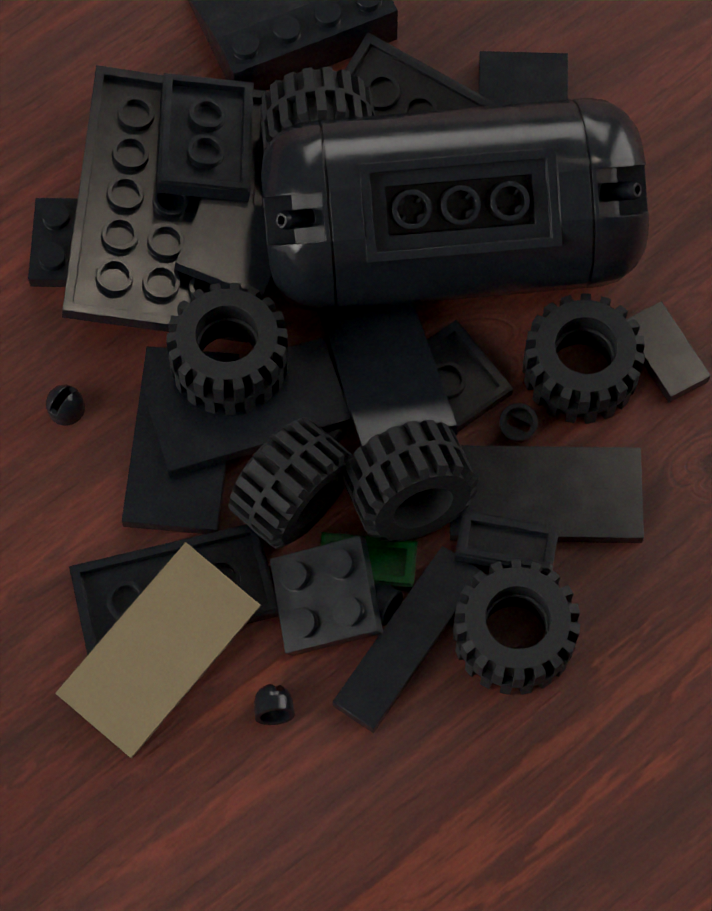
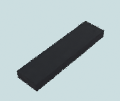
M441 546L383 629V634L378 636L332 702L333 707L372 733L378 728L454 618L457 603L459 604L465 585L471 586L472 577L480 571V569L470 563L455 561V553L444 546Z

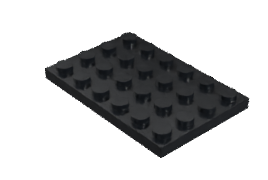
M96 65L62 318L169 332L168 323L171 315L178 316L177 306L182 300L191 303V293L198 289H201L203 293L210 292V285L212 284L174 270L175 262L203 197L156 193L163 75ZM253 89L251 193L249 202L263 207L261 170L264 149L260 104H262V96L266 91ZM228 336L218 338L223 340L247 343L246 340L238 337Z

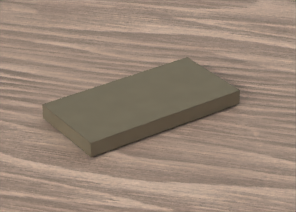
M185 542L55 694L125 754L133 758L260 609L261 605Z

